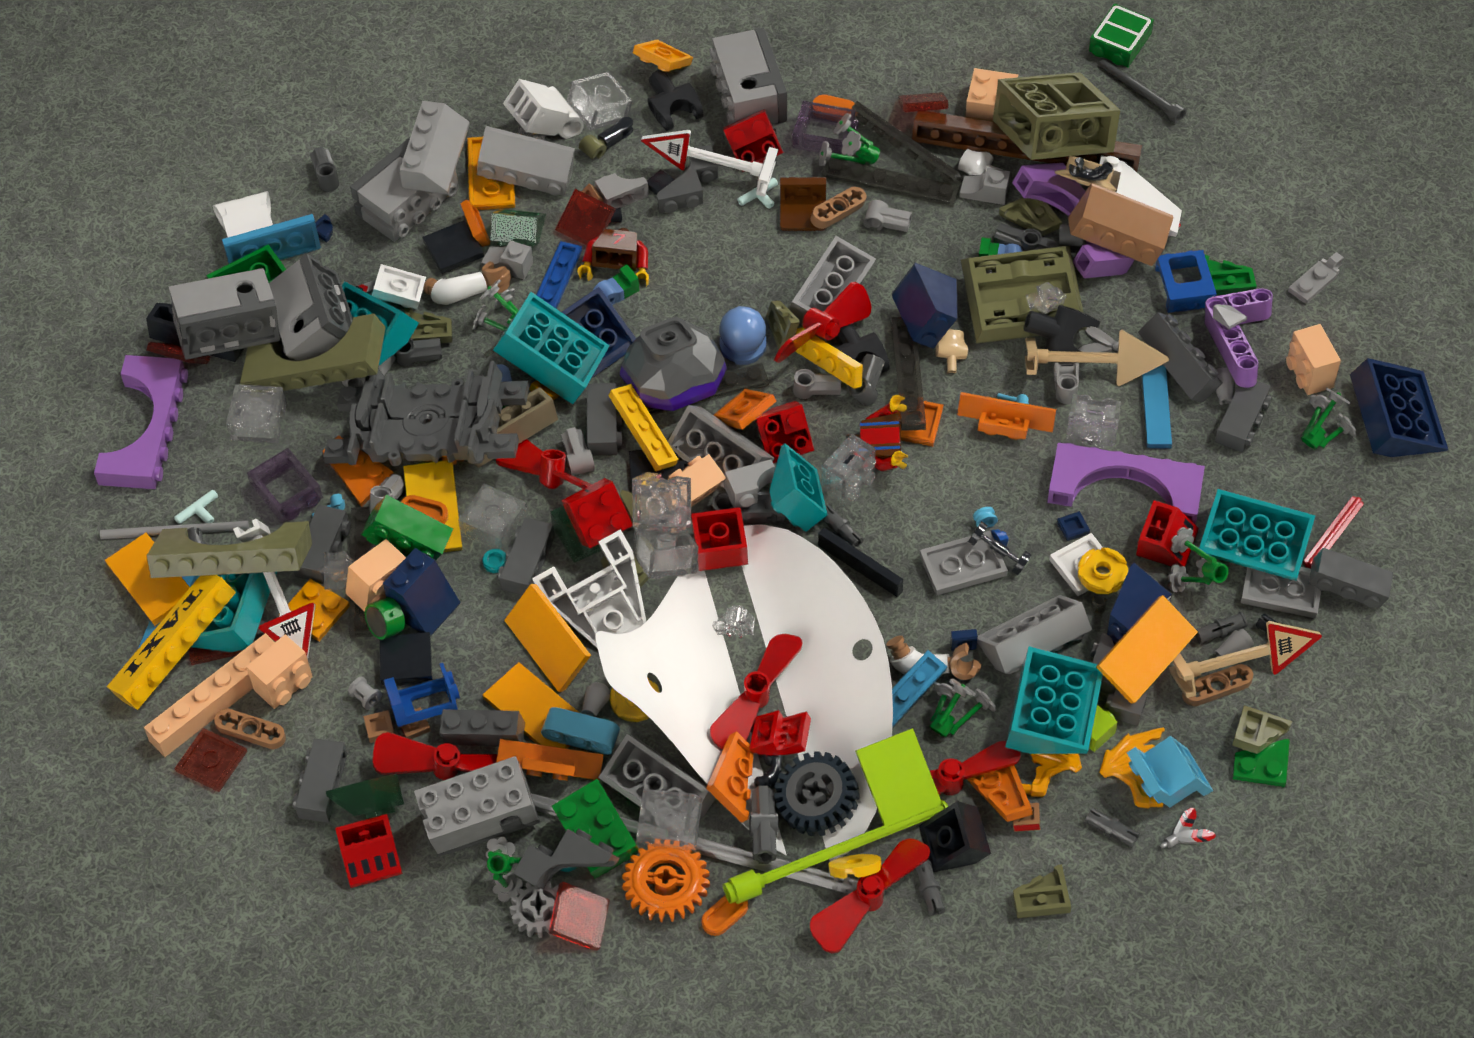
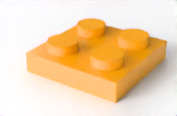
M659 40L637 44L633 49V54L639 56L641 61L653 63L658 66V69L665 72L689 66L693 60L692 56Z
M309 579L288 603L290 611L309 603L315 604L311 637L319 642L350 607L348 600L312 579Z

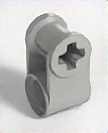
M1054 362L1056 399L1063 404H1071L1077 399L1079 362Z

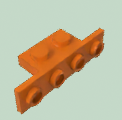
M961 392L957 415L980 419L977 431L988 435L1008 436L1011 439L1017 440L1026 439L1029 428L1053 433L1057 409Z
M500 739L497 762L516 756L521 768L527 769L526 775L542 777V772L553 773L552 779L568 781V776L600 780L598 777L601 774L604 754Z

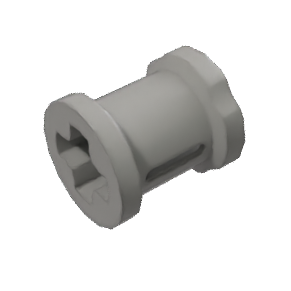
M362 676L356 678L348 688V694L360 700L366 710H370L382 697L381 691L373 689Z

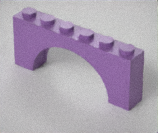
M1064 163L1022 165L1012 182L1023 198L1046 202L1061 210L1068 217L1085 193L1082 186L1075 180L1055 174L1057 170L1066 169ZM1086 241L1087 244L1082 245L1073 260V264L1084 278L1125 274L1135 259Z
M126 355L121 370L124 386L137 389L152 400L154 404L153 416L146 431L134 443L118 451L99 453L94 475L98 485L156 489L157 482L162 481L163 478L162 463L168 459L167 443L173 439L172 423L178 419L177 404L182 402L183 399L182 384L188 380V370L184 368L182 359Z
M1058 443L1047 503L1072 507L1077 494L1087 485L1107 478H1125L1151 487L1164 499L1166 504L1178 507L1196 524L1205 466L1195 463L1176 462L1170 459L1151 458L1145 455L1126 454L1121 451L1102 450L1096 447L1077 446L1072 443Z

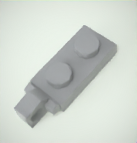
M1336 252L1328 260L1323 258L1321 261H1318L1289 287L1288 292L1303 303L1308 304L1336 279L1340 271L1338 268L1342 265L1344 257Z

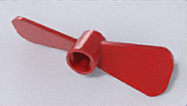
M851 282L824 311L817 308L809 309L802 323L805 330L788 339L778 350L774 361L777 363L782 362L815 335L831 340L839 334L841 327L868 318L872 307L864 286L857 282Z
M527 439L518 444L516 458L496 459V463L499 466L539 475L540 483L549 489L558 488L564 483V480L582 489L592 485L565 473L566 454L555 449L542 451Z
M779 634L769 641L758 670L749 673L744 679V692L710 727L711 739L719 748L723 750L729 735L736 731L746 741L748 740L759 708L766 706L769 702L771 684L801 651L803 642L800 637L790 634Z
M385 732L379 735L374 743L372 762L375 771L380 775L433 771L437 778L447 780L455 777L459 770L471 772L496 763L498 754H460L458 748L453 744L444 743L436 748Z
M999 741L962 763L953 758L945 759L940 763L938 769L930 770V774L939 795L942 793L945 795H956L962 790L964 779L1016 765L1021 758L1020 751L1006 748V741Z
M912 838L899 842L882 864L881 870L878 873L861 877L858 880L855 891L812 917L810 932L817 943L826 952H840L867 912L875 911L882 906L884 891L927 861L930 856V848L926 844Z

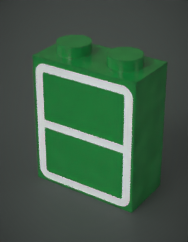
M1114 3L1090 37L1089 52L1097 57L1109 59L1116 65H1123L1129 68L1152 34L1154 19Z

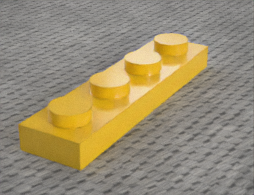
M802 327L798 328L795 335L804 331L805 329ZM817 336L811 338L795 351L850 387L856 389L862 386L863 365Z
M632 384L612 389L608 396L655 471L676 465L679 459Z

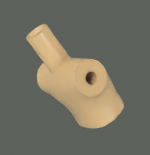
M949 329L936 345V357L947 358V373L957 372L956 359L967 358L968 346L964 342L963 331Z

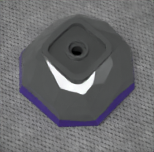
M672 317L648 326L640 332V335L626 351L621 365L620 377L626 385L632 384L645 407L675 411L715 395L727 367L724 357L706 330L682 318Z

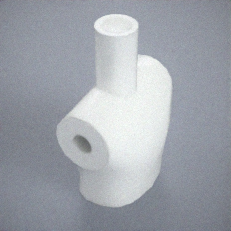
M969 149L962 155L958 166L959 170L967 173L969 176L984 174L987 168L1003 170L991 165L993 156L990 153L976 152Z

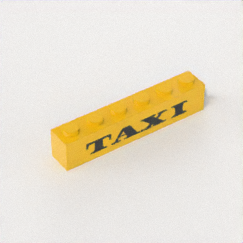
M218 575L199 576L107 685V688L121 701L138 710L236 592Z

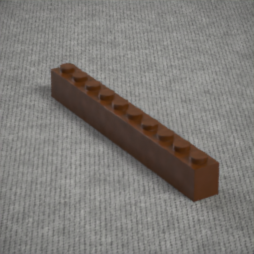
M923 110L917 111L912 132V141L1031 160L993 121ZM1115 141L1114 152L1077 155L1074 157H1081L1099 164L1101 156H1113L1120 161H1124L1134 171L1138 172L1142 145ZM1069 156L1034 159L1033 161L1064 163L1066 166Z

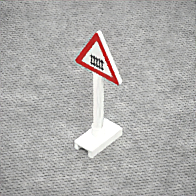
M690 130L642 136L641 142L682 171L685 170L687 156L750 172V175L758 176L756 195L763 197L766 195L775 167L778 149L769 147L763 164L755 161L751 163L690 147Z
M258 519L252 520L254 527L246 531L239 527L233 529L236 537L242 542L252 541L271 534L268 526ZM263 572L280 616L259 625L258 629L264 634L266 633L275 642L286 634L306 652L308 659L315 604L309 603L290 611L275 572Z

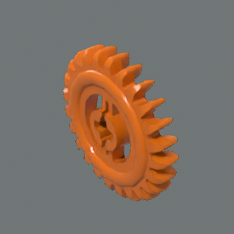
M658 840L655 847L652 843H648V850L639 848L638 854L640 856H630L632 863L625 865L627 872L623 873L622 879L626 882L623 883L622 889L627 891L625 894L626 900L632 899V909L640 905V916L649 910V920H652L653 916L658 913L661 923L665 914H668L671 922H674L675 913H678L684 919V909H688L694 914L693 903L702 906L700 896L707 897V890L705 888L710 887V881L706 878L710 876V872L705 869L706 862L700 860L701 854L698 852L692 854V846L683 849V842H678L674 846L672 840H668L666 845L661 840ZM670 863L681 868L685 875L677 874L673 867L667 865L659 867L655 872H650V870L659 864ZM647 884H654L656 893L650 890Z

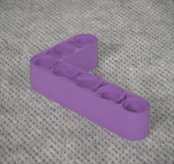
M1261 288L1209 298L1205 303V325L1235 383L1240 387L1250 388L1257 383L1258 360L1239 325L1266 320L1271 316L1273 294L1267 289ZM1216 304L1231 305L1247 316V320L1228 329L1213 318V306Z

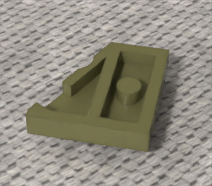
M404 307V313L419 322L411 336L413 341L440 338L441 343H453L452 320L450 318L435 316L429 312H424L422 315L413 312L412 308Z
M1244 705L1232 746L1258 754L1287 733L1292 721Z

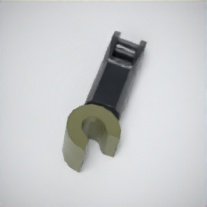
M630 117L621 118L613 126L600 133L598 139L593 135L585 136L579 143V149L591 159L595 157L600 159L605 154L606 149H609L633 132V119Z

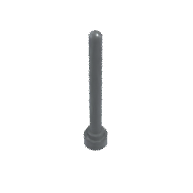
M1101 60L1099 62L1100 68L1164 110L1168 119L1174 124L1178 123L1177 118L1182 120L1185 117L1187 110L1181 105L1168 103L1108 61Z

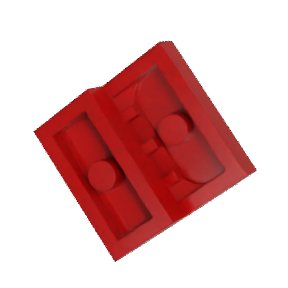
M778 710L756 716L749 748L751 753L789 755L805 752L811 722L808 712L783 718Z

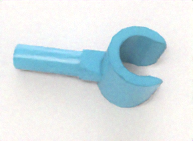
M1001 393L997 395L998 399L1029 404V399L1025 394H1020L1017 397Z
M334 494L330 497L331 504L327 505V507L340 510L345 509V500L342 499L341 494Z

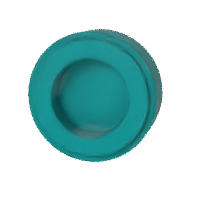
M491 549L483 556V566L490 573H498L500 567L505 566L507 561L506 553L500 549Z

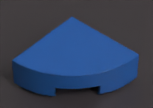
M999 529L991 530L994 540L996 539L1007 547L1009 537L1006 532H1000Z

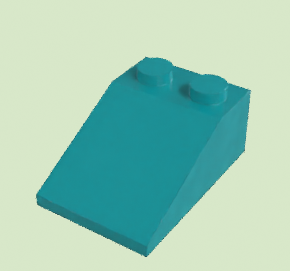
M784 443L780 449L770 487L771 506L778 514L782 513L793 526H798L806 532L828 515L819 475L813 465Z

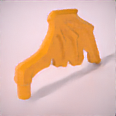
M1164 727L1131 736L1128 733L1112 750H1106L1100 774L1104 778L1110 776L1117 777L1129 785L1134 804L1139 808L1163 807V803L1159 804L1154 797L1150 798L1141 786L1144 781L1140 775L1136 776L1128 763L1131 762V759L1127 752L1134 747L1143 753L1153 748V744H1145L1150 740L1160 739L1162 732L1165 731Z
M1030 754L1032 762L1038 763L1041 766L1036 768V777L1032 785H1022L1026 795L1031 797L1045 796L1051 777L1065 770L1077 773L1082 769L1079 754Z

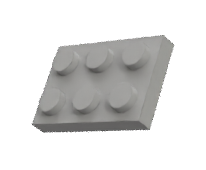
M991 531L983 532L985 536L994 541ZM971 536L920 550V558L936 596L1007 576L1008 570L1002 556L990 548L991 545L981 538L973 546L968 542Z
M1247 567L1241 604L1316 618L1322 590L1308 584L1310 568L1301 567L1297 581Z

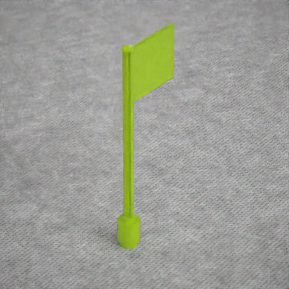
M913 728L855 750L883 826L763 874L755 873L751 869L728 879V882L723 883V891L730 904L735 902L739 904L762 895V888H765V884L928 820L947 808L948 804L939 797Z

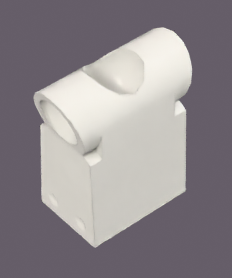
M519 79L503 103L525 132L552 136L559 134L567 139L579 135L584 128L582 119L553 86L548 88L545 85Z
M268 191L213 205L215 215L224 230H226L227 237L273 225Z

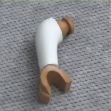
M489 261L482 267V273L476 272L440 280L429 278L424 283L423 290L426 294L431 295L435 303L448 305L485 292L488 286H491L499 279L501 282L497 286L500 289L497 292H504L509 287L511 273L506 266L495 269L494 263Z
M900 635L889 640L886 646L888 649H892L890 651L892 654L891 664L897 671L905 675L924 654L918 652L913 646L909 647L907 643H903L904 638ZM967 643L955 648L952 657L949 654H934L947 666V670L943 674L952 672L956 678L961 680L973 678L980 671L982 664L975 659L970 662L960 660V658L968 655L969 646Z

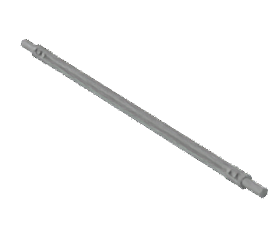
M531 793L536 811L557 816L552 805L559 802V800ZM620 817L633 837L656 843L658 840H661L664 845L667 844L668 840H672L674 846L678 842H683V849L692 846L694 853L698 852L701 855L765 872L791 863L776 858L775 861L769 864H759L758 861L753 860L751 851L687 834L680 835L676 831ZM812 867L785 876L848 894L857 889L858 879L850 877L846 879L835 878L827 871Z

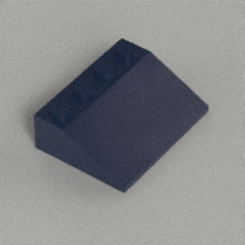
M600 287L562 311L564 315L610 345L592 378L623 357L628 347L636 339Z
M1367 358L1350 374L1374 454L1398 457L1448 450L1424 371Z

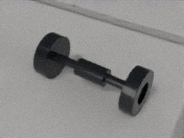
M981 521L968 542L974 546L979 538L991 545L990 548L1003 557L1007 556L1015 561L1016 564L1012 572L1019 575L1030 559L1031 554L1024 551L1020 558L1009 552L1008 547L996 539L994 541L983 534L988 525Z

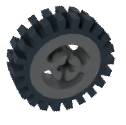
M814 751V757H811L809 753L803 754L804 760L800 761L796 757L793 759L795 763L793 767L789 764L784 767L787 771L786 774L780 772L778 778L781 783L776 782L775 789L778 792L774 793L775 800L777 801L776 805L790 827L796 828L799 833L804 834L806 831L809 836H815V832H818L820 836H825V830L829 829L832 834L836 832L834 826L839 824L842 828L846 825L844 819L848 818L851 820L854 816L851 810H857L858 804L855 800H859L860 797L857 791L859 786L848 765L842 762L838 756L835 755L833 758L831 753L825 752L824 756H822L820 751ZM830 783L833 784L832 795L827 788V785ZM802 792L807 799L806 804H801Z

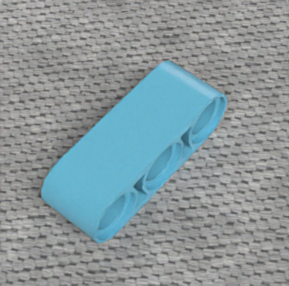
M552 707L549 709L541 734L554 742L601 754H611L619 735L620 727L609 720Z

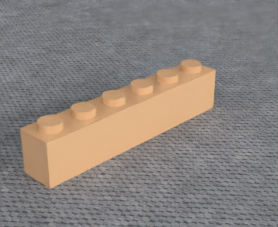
M265 633L144 727L149 742L166 757L214 720L215 715L220 710L228 709L253 689L246 666L275 642Z

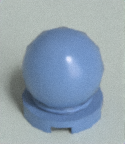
M738 306L728 310L722 317L719 325L720 351L723 357L735 362L737 365H748L758 361V358L766 351V324L758 311L745 306Z

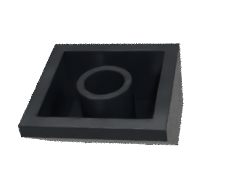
M956 801L919 825L923 842L930 848L928 860L932 864L933 872L973 865L991 854L979 809L976 806Z

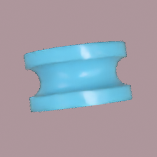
M983 507L974 512L973 519L976 521V526L982 521L988 525V528L998 522L992 507Z

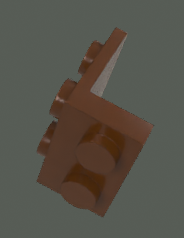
M826 177L780 178L781 230L824 231L826 229L815 227L810 220L814 208L826 201Z

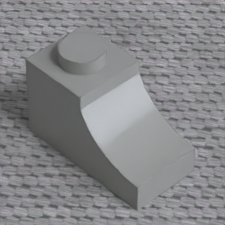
M987 168L984 174L964 176L960 198L1005 205L1009 189L1010 171Z
M613 173L595 181V188L604 199L602 205L605 209L621 208L649 196L648 182L644 177L625 179Z
M509 241L506 247L490 246L481 262V266L483 267L491 261L494 263L495 269L506 266L510 270L511 276L524 280L533 264L531 246L514 241Z
M771 459L725 472L724 488L733 508L749 507L757 503L759 490L771 483L775 466Z

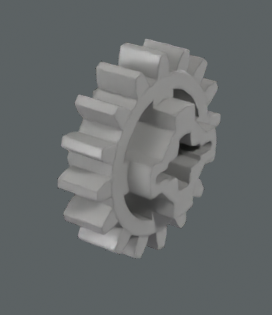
M548 881L544 889L531 886L527 882V889L518 888L517 893L519 897L511 898L513 905L510 906V914L513 915L512 922L514 925L518 924L519 932L527 929L528 937L537 932L538 937L542 938L543 932L546 931L552 936V928L555 927L560 930L562 928L560 921H567V913L565 912L569 911L568 903H566V894L561 893L558 885L552 889L550 881ZM539 901L541 902L540 915H538V913H537V907H539Z

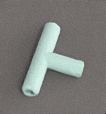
M776 178L770 179L767 191L778 185ZM757 187L737 199L741 206L755 198H758L767 208L774 206V201L767 194L765 197L756 195Z
M215 490L209 491L174 516V520L178 524H182L191 516L197 514L205 523L214 522V517L204 507L218 498V494Z

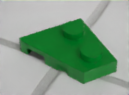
M1205 255L1216 295L1232 294L1257 288L1252 268L1235 265L1233 262L1223 260V263L1209 260V255Z
M1290 739L1273 742L1258 754L1246 750L1236 752L1232 779L1285 787Z

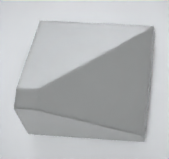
M1216 304L1213 306V318L1228 329L1247 320V316L1231 305Z

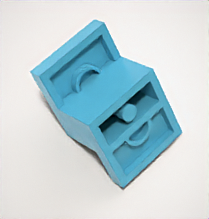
M1169 736L1145 753L1136 747L1127 752L1131 759V762L1128 763L1136 776L1140 775L1144 781L1141 784L1143 790L1150 798L1153 796L1159 804L1162 802L1170 808L1195 791H1198L1203 796L1213 791L1188 748L1172 736Z

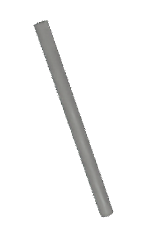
M249 521L100 530V539L140 537L144 533H147L150 537L159 536L162 529L187 528L188 530L191 527H196V531L197 528H200L202 533L231 532L236 527L246 531L249 529Z

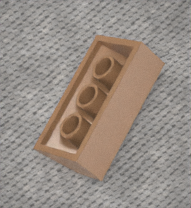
M1091 183L1069 215L1068 221L1071 235L1153 266L1165 248L1173 222V215Z

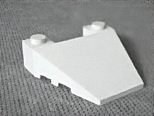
M1101 156L1099 164L1102 165L1105 162H1109L1113 166L1114 171L1110 183L1117 189L1116 193L1173 215V222L1168 236L1176 237L1182 210L1124 161H1120L1113 156Z
M621 529L599 541V546L610 566L567 589L555 567L532 578L534 584H537L561 617L596 648L595 635L598 631L613 634L629 633L646 622L633 551Z

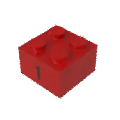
M606 478L561 500L581 544L588 548L598 545L600 540L620 529L624 531L633 526L613 481Z
M740 507L691 514L692 532L699 571L748 565V549Z

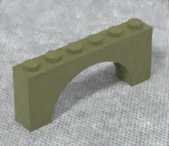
M375 314L353 317L347 333L334 347L315 358L303 361L283 359L282 345L278 341L248 347L240 384L250 395L261 396L263 394L376 375L386 327Z
M309 521L285 522L279 529L269 535L252 541L229 545H208L189 539L187 528L162 529L146 556L151 578L299 571L312 546Z

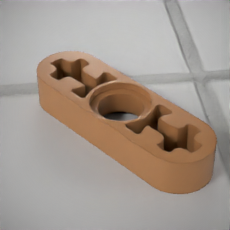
M851 187L814 208L810 218L811 223L817 228L824 229L856 212L865 203L867 197L865 191L859 187ZM839 204L844 208V210L838 211L833 207V205Z
M1238 664L1195 679L1196 692H1200L1199 697L1186 698L1183 693V700L1188 705L1199 706L1244 690L1252 683L1253 671L1247 665ZM1237 673H1240L1241 676L1246 675L1245 681H1242L1241 678L1235 679ZM1220 681L1224 684L1225 688L1223 690H1215L1211 687V683Z
M222 709L215 715L214 722L216 728L223 734L269 749H277L286 741L284 729L279 724L232 709ZM230 717L232 723L227 722L226 725H223L222 720H227ZM253 724L257 726V730L252 734H245L243 732L244 728L248 725ZM275 732H277L278 738L274 737L272 740H270L267 734L273 735Z

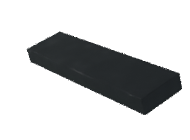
M823 527L818 533V546L894 596L898 597L903 592V578Z

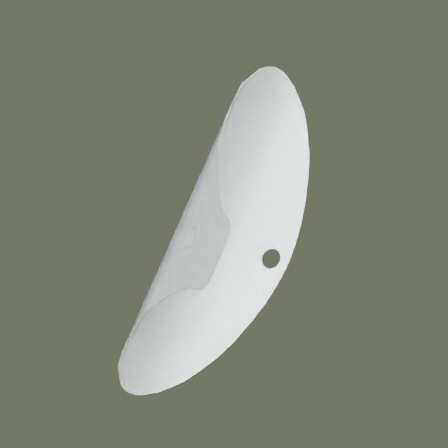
M761 524L744 526L748 549V565H742L765 646L767 648L769 641L779 634L795 635L800 637L803 642L801 651L776 679L786 716L807 711L811 718L806 751L798 753L799 760H804L803 754L809 753L811 757H814V751H820L822 756H824L825 752L831 753L833 758L836 755L842 762L848 765L859 786L857 791L860 797L859 800H855L858 807L857 810H851L854 815L851 820L845 818L844 822L846 825L842 828L839 824L834 826L836 832L832 834L829 829L825 830L826 835L822 837L825 847L828 848L865 833L877 810L855 750L892 736V682L884 640L877 622L862 595L840 567L820 548L787 529ZM695 553L685 564L654 614L641 627L623 634L598 631L595 635V641L604 675L611 687L633 702L663 731L708 785L723 751L712 741L710 727L740 696V692L705 571H699ZM866 639L872 644V653L865 660H857L852 653L853 646L859 640ZM649 672L653 673L660 681L662 692H656L649 684L647 678ZM750 732L749 738H748V740H747V742H748L749 744L751 743V738H752V733H751V732ZM755 753L753 755L752 776L748 777L749 790L756 788L754 779L758 776H763L758 754ZM830 783L827 785V788L832 795L833 784ZM751 798L746 801V810L749 811V817L751 812ZM748 819L742 822V824L749 830ZM778 827L776 849L778 852L786 855ZM850 851L845 852V853H843V854H840V855H838V856H835V857H833V858H830L829 861H832V860H834V859L843 857L844 855L848 854Z

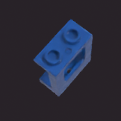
M1203 250L1160 255L1156 260L1155 271H1159L1167 295L1166 308L1168 313L1205 308L1206 301L1216 296L1217 293ZM1198 266L1201 276L1200 281L1176 283L1174 281L1171 270Z
M440 663L442 678L402 690L397 689L394 677L384 680L398 727L441 715L443 709L458 710L456 699L460 698L452 672H446L443 663ZM441 691L447 693L449 699L447 703L420 711H415L412 701L414 699Z

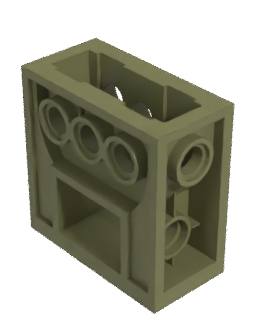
M1080 72L998 79L993 122L1031 160L1114 152L1120 109Z

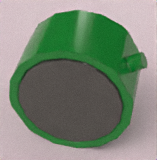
M385 597L368 604L365 608L366 623L376 638L380 640L386 639L403 631L405 626L404 614L400 605L393 598Z

